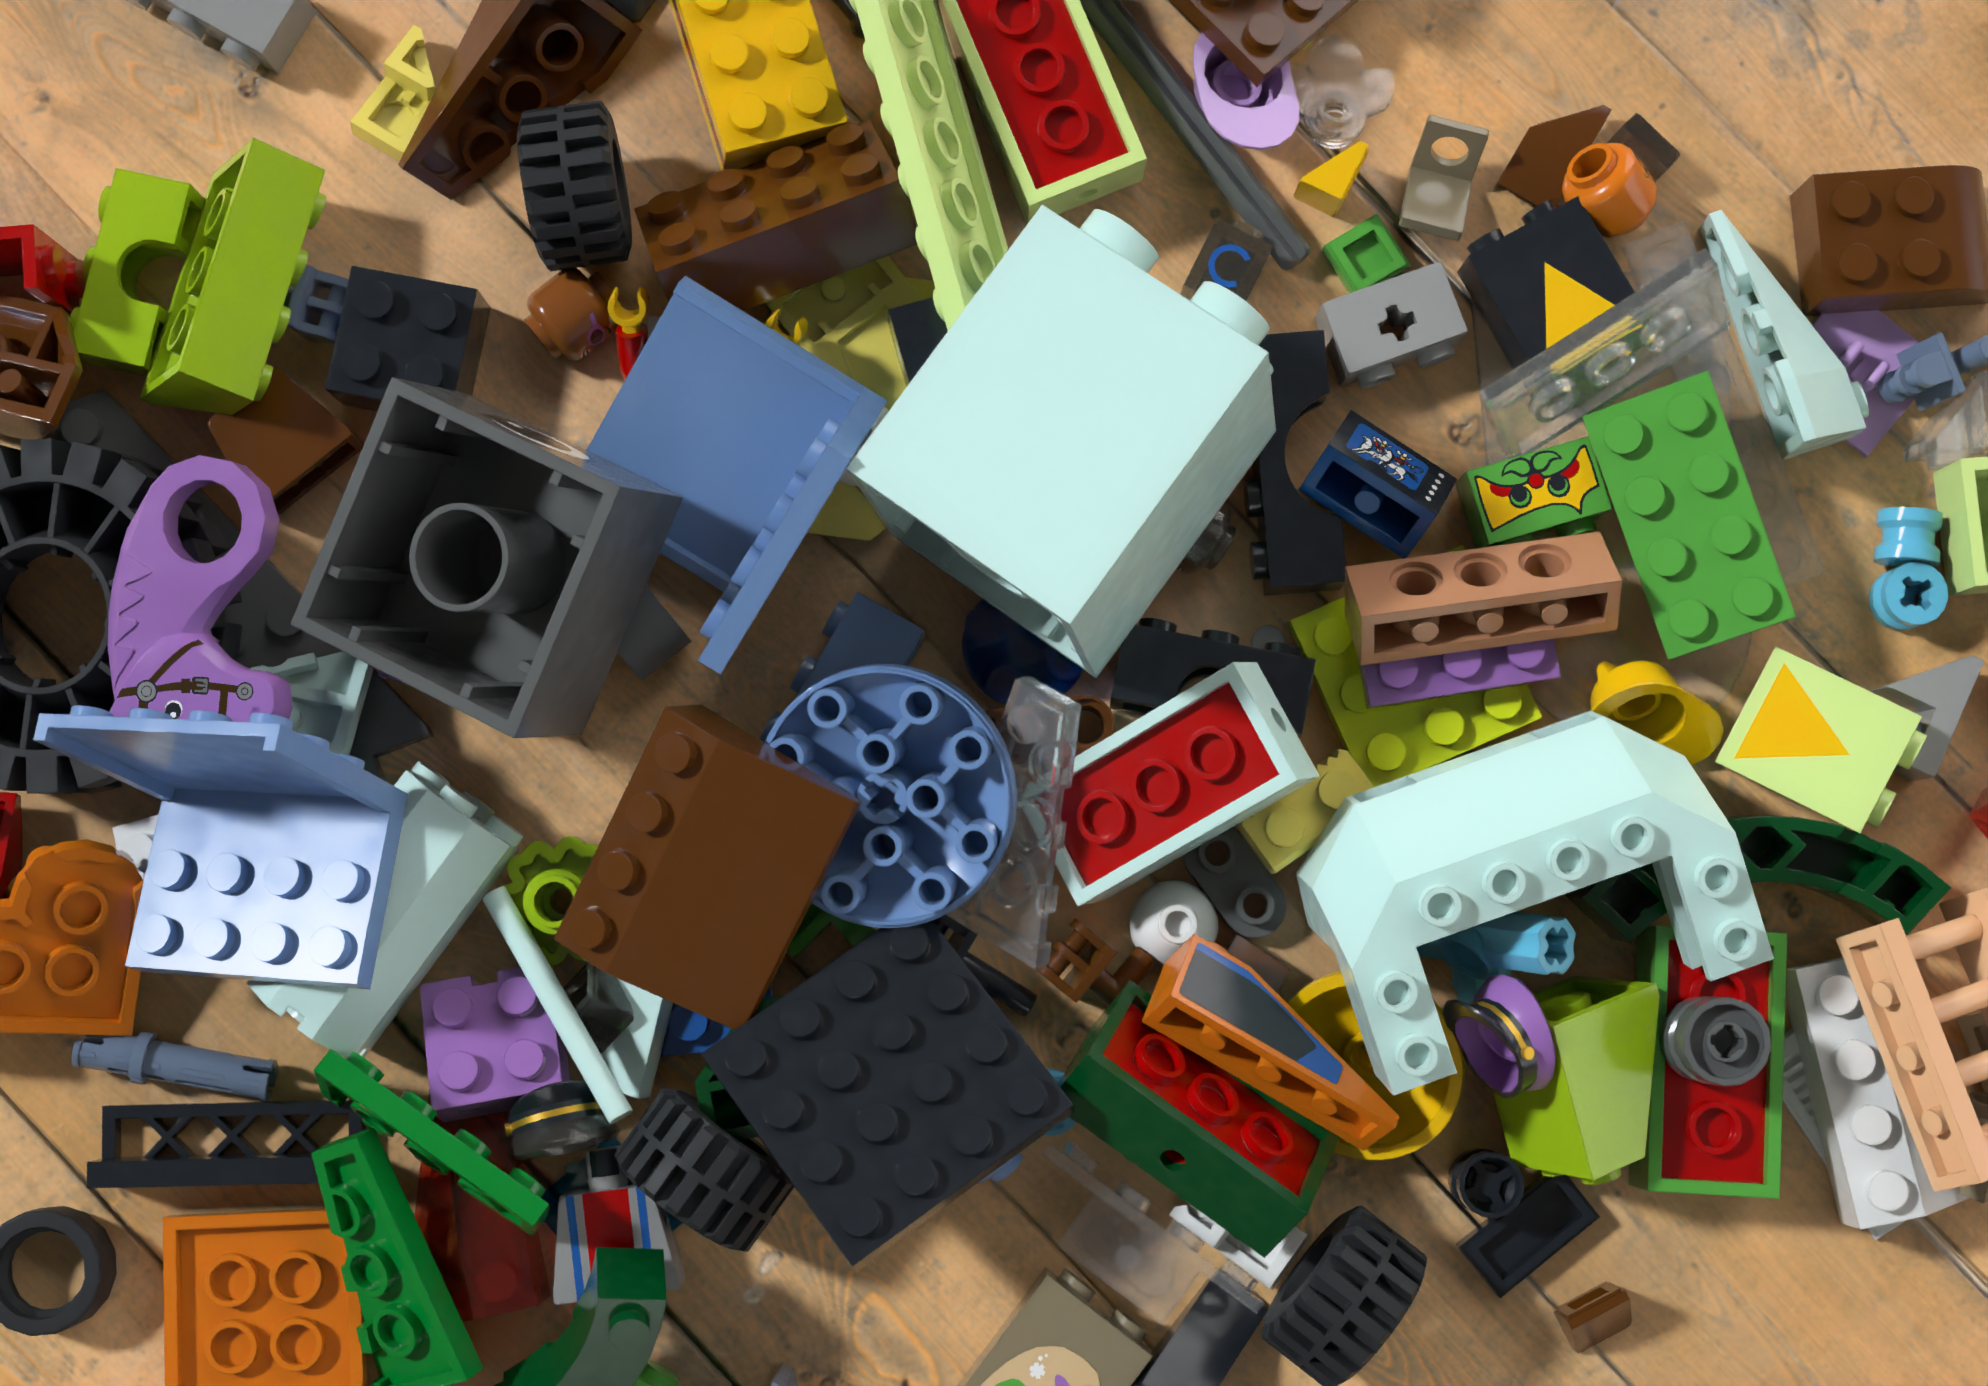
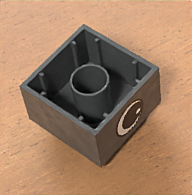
M392 377L290 624L512 738L582 735L683 497L467 393Z

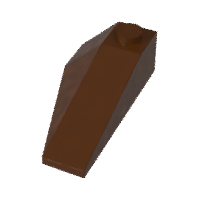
M482 0L398 165L448 199H454L510 156L511 147L517 143V131L523 111L567 105L585 90L591 94L609 79L643 30L605 0Z

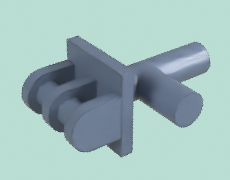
M306 264L300 280L295 286H289L284 306L291 310L287 326L308 341L316 343L317 341H322L335 345L349 279L319 271L313 266Z
M1943 332L1897 353L1896 355L1901 367L1886 373L1878 382L1879 395L1884 401L1891 404L1914 397L1920 412L1965 392L1966 389L1960 375L1988 366V335L1950 352Z

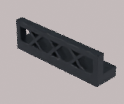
M329 1100L102 1106V1158L87 1162V1188L319 1183L311 1153L321 1147L307 1132L324 1114H349V1136L366 1130V1125L363 1123L362 1118L350 1107L353 1100H346L340 1108ZM273 1115L292 1135L274 1153L261 1154L242 1134L260 1116ZM289 1115L310 1116L299 1126ZM224 1116L246 1117L234 1127ZM182 1117L171 1129L160 1119ZM196 1117H208L226 1135L223 1141L209 1155H196L178 1137ZM143 1118L162 1137L144 1156L121 1157V1119ZM299 1141L310 1153L287 1152ZM235 1143L245 1154L223 1153ZM168 1145L179 1154L176 1156H158Z

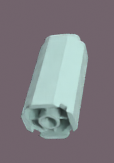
M419 760L411 771L405 770L394 785L408 793L370 990L252 980L247 982L248 986L268 1008L280 1017L287 1011L300 1022L297 1027L299 1031L311 1040L334 1050L345 1058L351 1052H355L365 1058L505 869L510 859L519 850L518 844L524 837L509 824L495 816L496 812L484 802L465 790L461 794L449 786L450 782Z

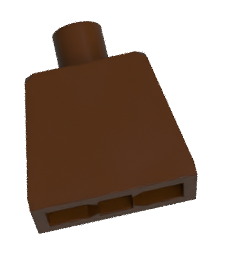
M278 367L273 369L269 386L260 401L251 402L233 415L216 413L207 422L226 460L247 466L270 488L278 516L360 452L364 446V442Z

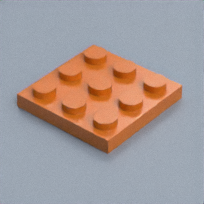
M325 1208L183 1214L163 1217L165 1386H369L368 1354L362 1353L356 1327L364 1323V1318L357 1292L346 1291L340 1267L345 1264L348 1255L343 1238L331 1233Z

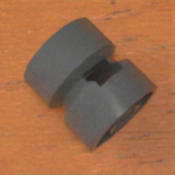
M1689 997L1671 1008L1663 1018L1659 1032L1660 1051L1669 1067L1681 1077L1719 1086L1741 1085L1755 1078L1766 1065L1771 1050L1770 1030L1763 1016L1749 1003L1732 997Z

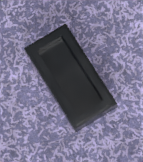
M1541 1174L1524 1188V1195L1518 1207L1510 1214L1496 1219L1487 1218L1455 1245L1497 1297L1502 1298L1600 1218V1216L1567 1175L1546 1177Z

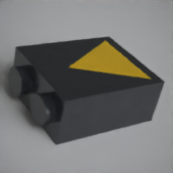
M1579 196L1561 206H1558L1554 198L1538 205L1521 218L1524 226L1506 236L1498 228L1478 238L1467 247L1470 255L1457 271L1531 401L1640 342L1655 328L1586 208L1582 206Z

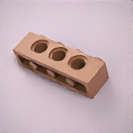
M1600 531L1345 567V618L1361 666L1617 630L1622 579Z

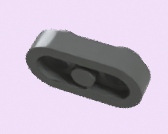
M1231 827L1183 855L1186 870L1198 887L1208 896L1216 912L1231 931L1242 937L1259 938L1271 934L1280 926L1286 913L1285 895L1243 835L1235 827ZM1210 842H1220L1227 848L1228 858L1223 865L1214 866L1207 861L1205 849ZM1251 893L1260 895L1266 904L1265 912L1259 918L1249 917L1243 909V901Z

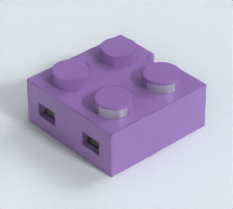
M521 967L497 971L498 982L478 985L472 976H465L419 985L431 1106L437 1111V1117L443 1122L510 1111L512 1106L525 1094L548 1084L570 1080L566 1046Z

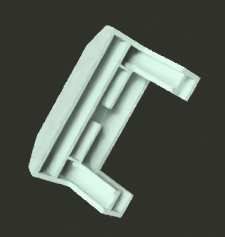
M1593 711L1579 714L1346 797L1296 872L1307 924L1335 952L1374 1073L1393 1096L1457 1073L1416 948L1423 944L1652 863L1683 964L1691 969L1703 966L1706 979L1713 981L1774 959L1736 833L1686 757Z

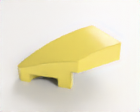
M414 24L385 60L384 69L386 76L350 121L353 135L399 162L436 91L422 29Z

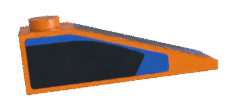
M1193 934L1165 961L1142 1019L1144 1024L1363 1151L1397 1127L1400 1116L1249 965L1230 955L1219 944L1206 941L1196 934Z

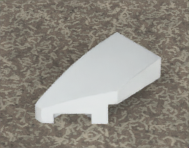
M1192 1205L1176 1206L1169 1214L1203 1241L1220 1251L1272 1290L1310 1238V1236L1295 1226L1264 1258Z

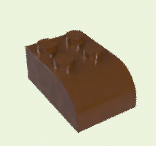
M1941 165L1813 174L1790 195L1801 308L1805 317L1830 313L1873 310L1892 311L1988 303V221L1981 170L1970 166Z

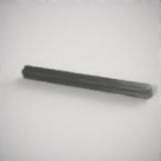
M1080 0L1089 22L1281 269L1287 271L1301 263L1311 251L1310 244L1233 145L1223 139L1209 125L1203 110L1198 105L1197 99L1120 0Z

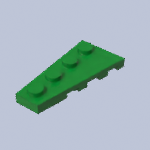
M330 1049L315 1067L314 1073L323 1097L339 1108L347 1098L353 1100L350 1107L362 1118L366 1126L369 1128L374 1127L375 1131L384 1138L388 1136L393 1137L396 1132L407 1138L403 1145L417 1160L443 1175H447L450 1170L461 1177L457 1184L465 1192L531 1236L534 1235L548 1216L549 1204L541 1199L546 1189L538 1181L516 1167H513L509 1174L503 1172L487 1160L492 1151L482 1141L461 1128L454 1136L433 1122L438 1113L432 1106L408 1090H405L402 1096L398 1097L381 1085L379 1082L384 1074L361 1055L351 1052L347 1059Z

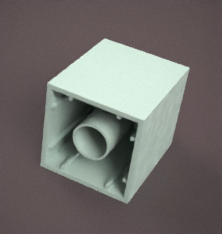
M1042 204L846 469L894 538L1097 678L1276 432L1271 374L1274 372V369L1269 362V353L1259 346L1270 331V327L1263 316L1249 303L1217 283L1204 281L1189 301L1148 274L1159 258L1157 251L1138 231L1115 215L1101 209H1094L1079 229Z

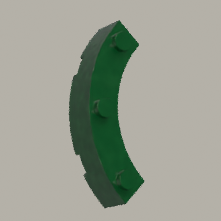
M1746 815L1726 817L1736 833L1751 883L1783 882L1817 891L1841 902L1860 914L1873 926L1899 918L1905 935H1908L1951 889L1948 884L1925 865L1898 848L1887 843H1881L1862 833L1846 829V827L1834 823L1800 817ZM1652 863L1565 894L1611 939L1631 943L1650 924L1667 913Z
M596 1247L593 1267L587 1285L573 1310V1320L555 1342L544 1343L526 1359L503 1372V1381L494 1386H634L652 1354L661 1330L667 1301L664 1250Z

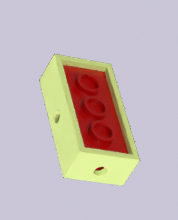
M937 0L949 42L1026 224L1029 223L1042 204L1056 214H1060L1143 180L1147 162L1146 154L1080 0Z

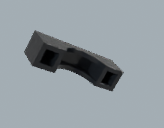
M1324 330L1267 334L1259 346L1269 353V362L1274 369V372L1271 374L1276 432L1252 464L1253 479L1244 480L1247 518L1257 517L1259 542H1250L1249 546L1252 579L1263 580L1264 596L1340 590L1345 584L1346 567L1342 518L1323 512L1308 503L1292 484L1285 463V442L1289 429L1303 415L1321 406L1330 393Z

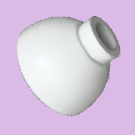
M1180 880L1162 881L1147 888L1134 903L1129 920L1130 935L1134 946L1144 950L1157 962L1156 966L1163 968L1165 961L1193 934L1206 941L1215 943L1218 934L1216 909L1208 896L1197 886Z

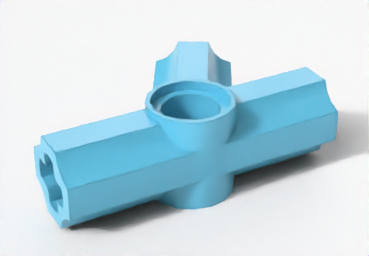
M1513 912L1416 948L1419 957L1444 960L1451 967L1452 987L1457 991V1000L1471 1004L1483 982L1492 975L1505 974L1511 976V970L1544 975L1549 973L1563 975L1575 959L1573 945L1576 933L1565 917Z

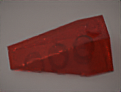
M429 1089L428 1104L431 1106ZM510 1111L443 1122L437 1116L434 1118L433 1122L453 1136L461 1128L482 1141L492 1151L487 1160L506 1174H509L513 1167L525 1172L519 1140H513L511 1136H506L504 1124L508 1123ZM421 1162L415 1218L462 1321H474L539 1306L551 1296L538 1229L531 1236L465 1192L457 1184L461 1177L450 1170L447 1175H443Z

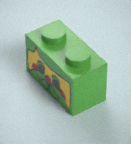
M1589 436L1466 471L1455 483L1475 549L1534 541L1533 538L1552 532H1557L1558 537L1591 533L1597 530L1594 520H1597L1612 509Z

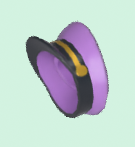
M1505 974L1492 975L1483 982L1474 997L1473 1003L1467 1004L1456 999L1445 1002L1443 1016L1446 1026L1456 1037L1468 1067L1477 1079L1492 1093L1508 1098L1515 1097L1522 1092L1546 1088L1553 1078L1555 1046L1542 1008L1534 994L1522 980Z

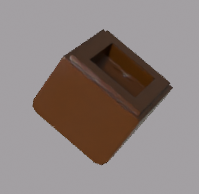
M1607 1281L1556 1307V1311L1553 1312L1572 1349L1577 1353L1583 1352L1628 1328L1632 1322L1631 1304L1627 1292Z

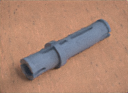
M144 1031L140 1032L137 1037L78 1035V1038H83L84 1042L75 1039L71 1060L72 1066L75 1068H88L128 1075L129 1081L136 1084L144 1085L150 1079L242 1095L266 1102L269 1101L272 1095V1089H268V1087H275L278 1071L277 1060H265L159 1041L156 1039L157 1034Z

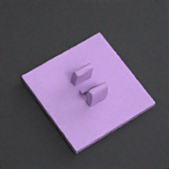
M1879 310L1821 314L1812 326L1844 365L1850 382H1859L1868 402L1869 416L1863 418L1866 428L1855 437L1845 440L1848 445L1866 458L1914 400L1913 397L1895 404L1888 403L1879 395L1877 384L1886 373L1901 367L1896 354L1919 342Z

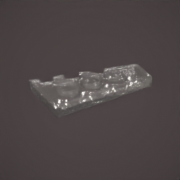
M1031 676L1015 679L998 727V731L1011 757L1017 787V810L1010 842L998 867L987 882L970 899L946 915L1036 970L1049 965L1052 943L1045 941L1048 915L1056 912L1059 885L1052 883L1056 852L1058 849L1064 848L1067 822L1061 821L1064 789L1071 788L1081 704Z

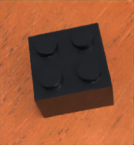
M351 266L325 390L342 405L377 412L392 377L463 392L472 396L491 307L478 289Z

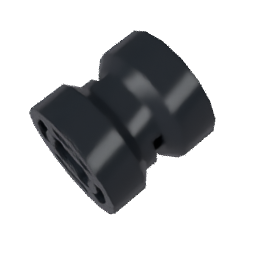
M1474 1148L1464 1151L1454 1160L1449 1169L1448 1185L1453 1198L1460 1206L1482 1217L1496 1219L1510 1214L1518 1207L1524 1195L1525 1182L1520 1168L1512 1159L1490 1149Z

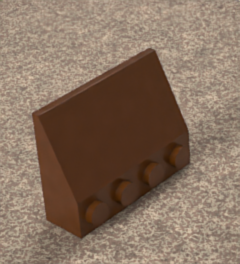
M702 704L665 707L554 940L606 974L735 1030L755 1016L862 801Z

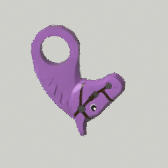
M202 455L168 466L150 486L130 522L121 546L112 583L109 606L108 655L115 702L109 712L115 717H128L131 708H147L169 714L173 719L187 720L190 711L193 710L219 713L230 717L234 722H249L250 714L268 713L290 718L293 706L291 687L287 680L268 671L251 670L236 662L218 644L219 640L211 633V628L222 611L273 554L280 521L270 488L247 466ZM209 484H221L237 499L242 513L241 532L234 547L224 557L210 563H201L194 560L183 548L178 535V517L184 502L196 490Z

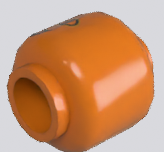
M1596 143L1579 151L1570 161L1562 185L1565 202L1579 196L1581 205L1586 208L1602 237L1607 238L1627 234L1638 229L1645 222L1654 207L1658 191L1653 177L1631 148L1622 143Z

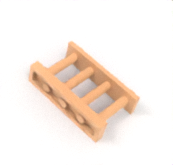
M1988 887L1938 903L1946 922L1906 936L1899 918L1835 938L1934 1192L1979 1184L1988 1180V1123L1980 1126L1965 1088L1988 1079V1050L1955 1062L1941 1024L1979 1009L1988 1027ZM1956 947L1970 985L1930 999L1916 961Z

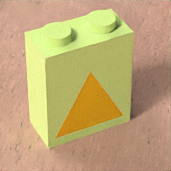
M1775 646L1715 762L1843 826L1861 833L1866 822L1877 828L1880 826L1896 796L1895 792L1885 788L1896 765L1908 770L1910 769L1927 735L1916 730L1922 716Z

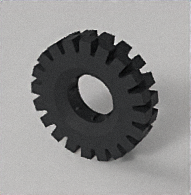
M52 438L21 440V450L0 445L1 790H27V794L95 793L122 787L121 781L34 741L33 738L39 713L70 715L71 707L75 705L95 707L109 712L115 702L108 655V620L112 583L126 530L150 486L163 472V470L138 458L72 441L71 444ZM191 495L184 502L178 516V535L183 548L194 560L201 563H210L230 549L216 522L195 516L194 513L202 503ZM51 552V555L72 558L73 553L81 557L94 571L91 575L92 578L100 582L107 608V620H104L105 633L95 656L89 664L83 663L79 667L80 673L56 685V680L35 678V680H32L23 673L15 664L16 657L14 654H9L2 630L3 606L11 584L20 572L24 573L29 569L27 565L30 562ZM240 591L228 605L242 602ZM224 609L211 628V633L219 640L218 644L229 656H239L242 624L225 622Z

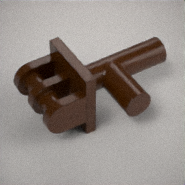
M1074 918L1069 924L1073 931L1063 943L1058 939L1053 943L1052 947L1056 951L1045 964L1039 960L1033 968L1074 1002L1077 1003L1087 989H1089L1109 1006L1129 980L1139 985L1157 962L1137 946L1113 975L1110 974L1105 968L1118 952ZM1089 942L1091 947L1081 958L1077 955ZM1071 963L1074 967L1064 979H1061L1060 975Z

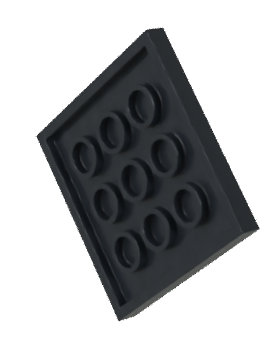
M932 920L909 927L879 928L701 1053L709 1068L855 1273L1075 1112L1074 1104Z

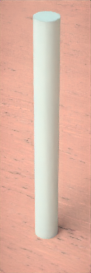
M502 886L492 890L482 898L485 906L609 1124L620 1121L632 1113L633 1109L506 887Z

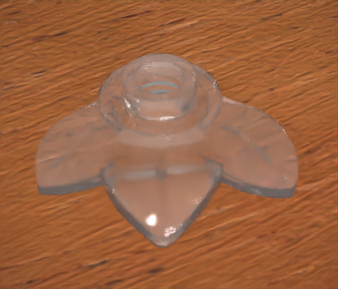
M1330 34L1319 40L1309 54L1307 65L1290 63L1299 103V117L1303 118L1305 128L1311 138L1325 148L1338 149L1349 145L1364 130L1366 119L1385 111L1394 96L1395 82L1392 70L1376 67L1364 69L1362 55L1357 46L1348 38L1339 34ZM1328 112H1337V113H1340V114H1342V115H1344V116H1342V117H1333V116H1330V115L1327 114V113H1328Z

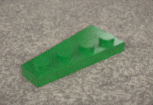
M374 1127L329 1142L312 1152L311 1155L331 1233L343 1238L348 1255L345 1264L340 1267L346 1291L357 1292L364 1318V1323L356 1327L362 1353L373 1354L378 1378L370 1383L371 1386H449L468 1381L484 1367Z

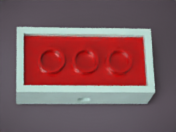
M1232 662L1019 790L1018 794L1077 906H1082L1110 898L1320 776L1258 663Z

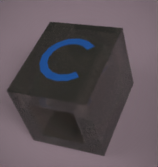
M1217 218L1183 285L1180 295L1190 301L1202 283L1210 281L1229 289L1247 302L1268 261L1273 245L1263 241L1264 234L1246 222L1231 220L1228 224Z

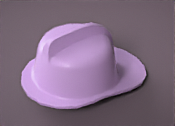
M1201 33L1194 45L1193 53L1194 93L1209 125L1223 139L1242 148L1263 150L1278 147L1288 140L1299 123V103L1291 74L1290 61H1287L1261 85L1256 87Z

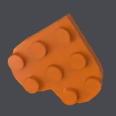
M83 839L59 842L53 846H41L29 854L26 865L17 874L10 897L0 899V1032L132 1036L141 972L128 968L125 964L144 881L128 853L117 850L112 845Z

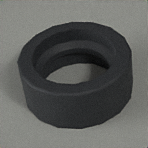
M67 1206L38 1208L24 1212L0 1226V1323L7 1329L29 1336L57 1334L93 1317L109 1298L117 1275L116 1251L106 1229L88 1213ZM53 1231L66 1235L77 1245L84 1260L85 1278L81 1290L71 1302L55 1309H40L31 1306L19 1295L13 1282L12 1260L16 1249L25 1239L38 1232Z

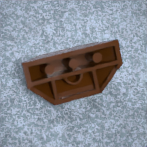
M0 293V434L23 440L43 439L57 428L83 372L69 313L62 307Z

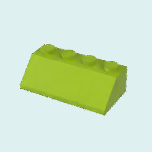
M253 137L212 174L139 400L152 405L229 415L235 414L253 401L258 402L261 400L269 386L273 367L266 364L271 344L279 342L290 319L291 310L284 306L289 286H295L298 283L307 264L308 251L301 249L307 229L312 230L315 227L325 206L326 196L319 192L325 173L324 169Z

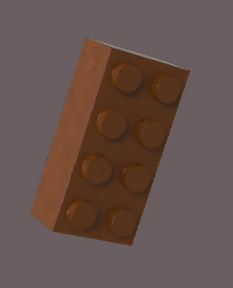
M870 119L858 124L847 123L837 126L827 136L800 146L779 148L766 159L740 169L729 168L721 170L712 175L708 181L679 192L667 191L660 193L647 204L634 208L668 303L674 294L673 291L678 282L684 276H687L744 311L917 245L915 237L917 227L906 194L899 182L898 173Z

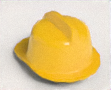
M1643 660L1617 666L1603 661L1597 666L1598 681L1595 683L1591 693L1590 711L1605 716L1684 755L1691 766L1707 758L1720 744L1724 731L1720 715L1708 703L1682 689L1670 672L1658 663Z

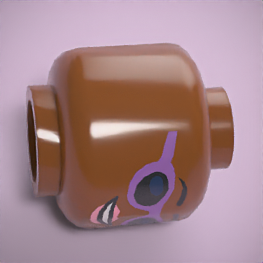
M577 268L561 270L530 294L527 300V307L531 315L525 318L524 322L554 360L563 354L571 361H579L616 333L618 324L611 319L607 309L613 289L598 271L587 278Z

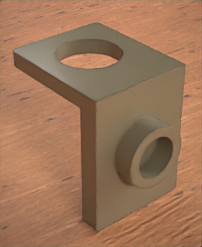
M1428 115L1409 168L1399 226L1455 241L1460 240L1464 229L1471 181L1488 140V129ZM1443 137H1455L1462 140L1467 145L1469 151L1461 158L1445 159L1434 152L1432 144Z

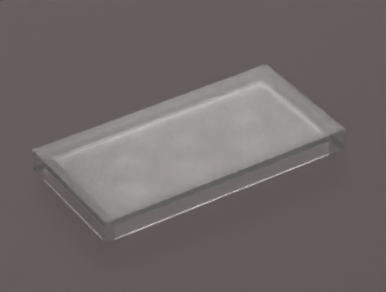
M1704 248L1478 392L1499 446L1506 457L1511 459L1536 451L1583 421L1582 416L1604 408L1729 329L1730 321L1718 264Z

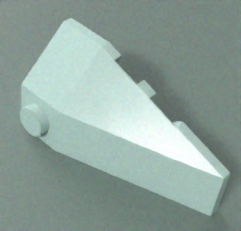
M1719 210L1708 214L1699 229L1779 460L1783 461L1855 437L1866 428L1863 418L1869 416L1868 402L1863 388L1857 381L1850 382L1844 365L1724 212Z

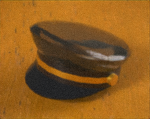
M581 1080L555 1082L525 1094L512 1106L508 1123L504 1124L506 1136H511L507 1158L514 1162L558 1156L597 1146L614 1140L621 1132L616 1123L609 1124L587 1083Z

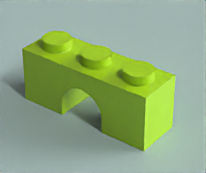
M115 168L112 184L104 188L99 200L98 216L101 227L96 246H91L88 249L83 263V278L86 286L81 306L75 307L70 315L79 357L88 364L147 377L168 312L159 305L139 301L136 293V283L141 270L152 260L165 256L186 258L205 199L191 184Z

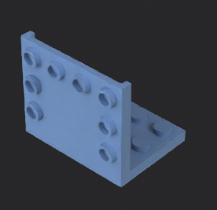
M684 276L674 289L673 296L586 451L683 497L660 554L724 592L699 631L700 634L710 640L697 660L721 675L887 400L692 279Z
M75 705L71 707L70 715L39 713L33 738L34 741L162 800L125 964L126 967L139 972L370 990L408 793L364 770L365 762L349 755L333 753L329 750V741L313 735L299 734L292 730L293 721L268 713L250 714L249 722H234L228 716L203 710L190 711L187 720L173 719L169 714L147 708H131L128 717H115L111 712L103 709Z

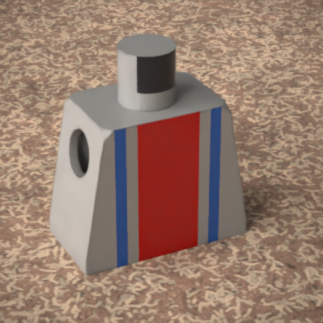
M620 1146L586 1150L585 1158L589 1188L569 1190L559 1197L553 1288L554 1305L576 1303L579 1301L592 1271L596 1247L663 1249L666 1291L680 1289L686 1280L685 1270L668 1212L644 1194L636 1185L628 1182V1177L622 1171L615 1157V1153Z

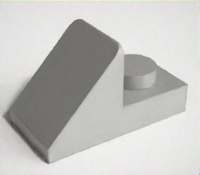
M1971 655L1870 691L1922 716L1916 730L1926 734L1927 737L1909 770L1896 765L1893 773L1911 781L1936 776L1984 660Z

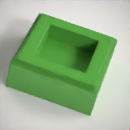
M1378 214L1325 244L1322 249L1323 254L1348 293L1400 276L1407 272L1411 266Z

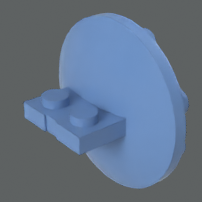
M873 664L847 669L821 680L800 694L784 710L767 736L766 744L862 801L811 902L827 913L855 924L877 928L909 927L926 923L942 917L970 899L987 882L1002 860L1012 836L1017 810V787L1011 757L1001 734L987 713L973 698L946 679L925 670L897 664Z

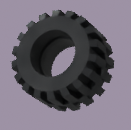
M592 101L523 111L517 131L522 189L534 244L539 257L547 269L551 272L628 260L632 247L630 206L619 141L613 118L602 101Z
M662 1088L615 1153V1157L624 1174L650 1199L702 1236L733 1250L748 1252L794 1189L788 1177L765 1146L755 1138L738 1141L700 1110L698 1099L679 1090Z
M1362 1205L1356 1206L1337 1217L1319 1235L1292 1269L1268 1308L1261 1337L1320 1385L1338 1386L1358 1373L1378 1352L1398 1326L1420 1289L1424 1278L1427 1257Z

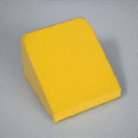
M1359 141L1303 176L1296 187L1293 195L1294 198L1331 217L1334 214L1338 215L1368 155L1369 149L1367 147L1369 144Z

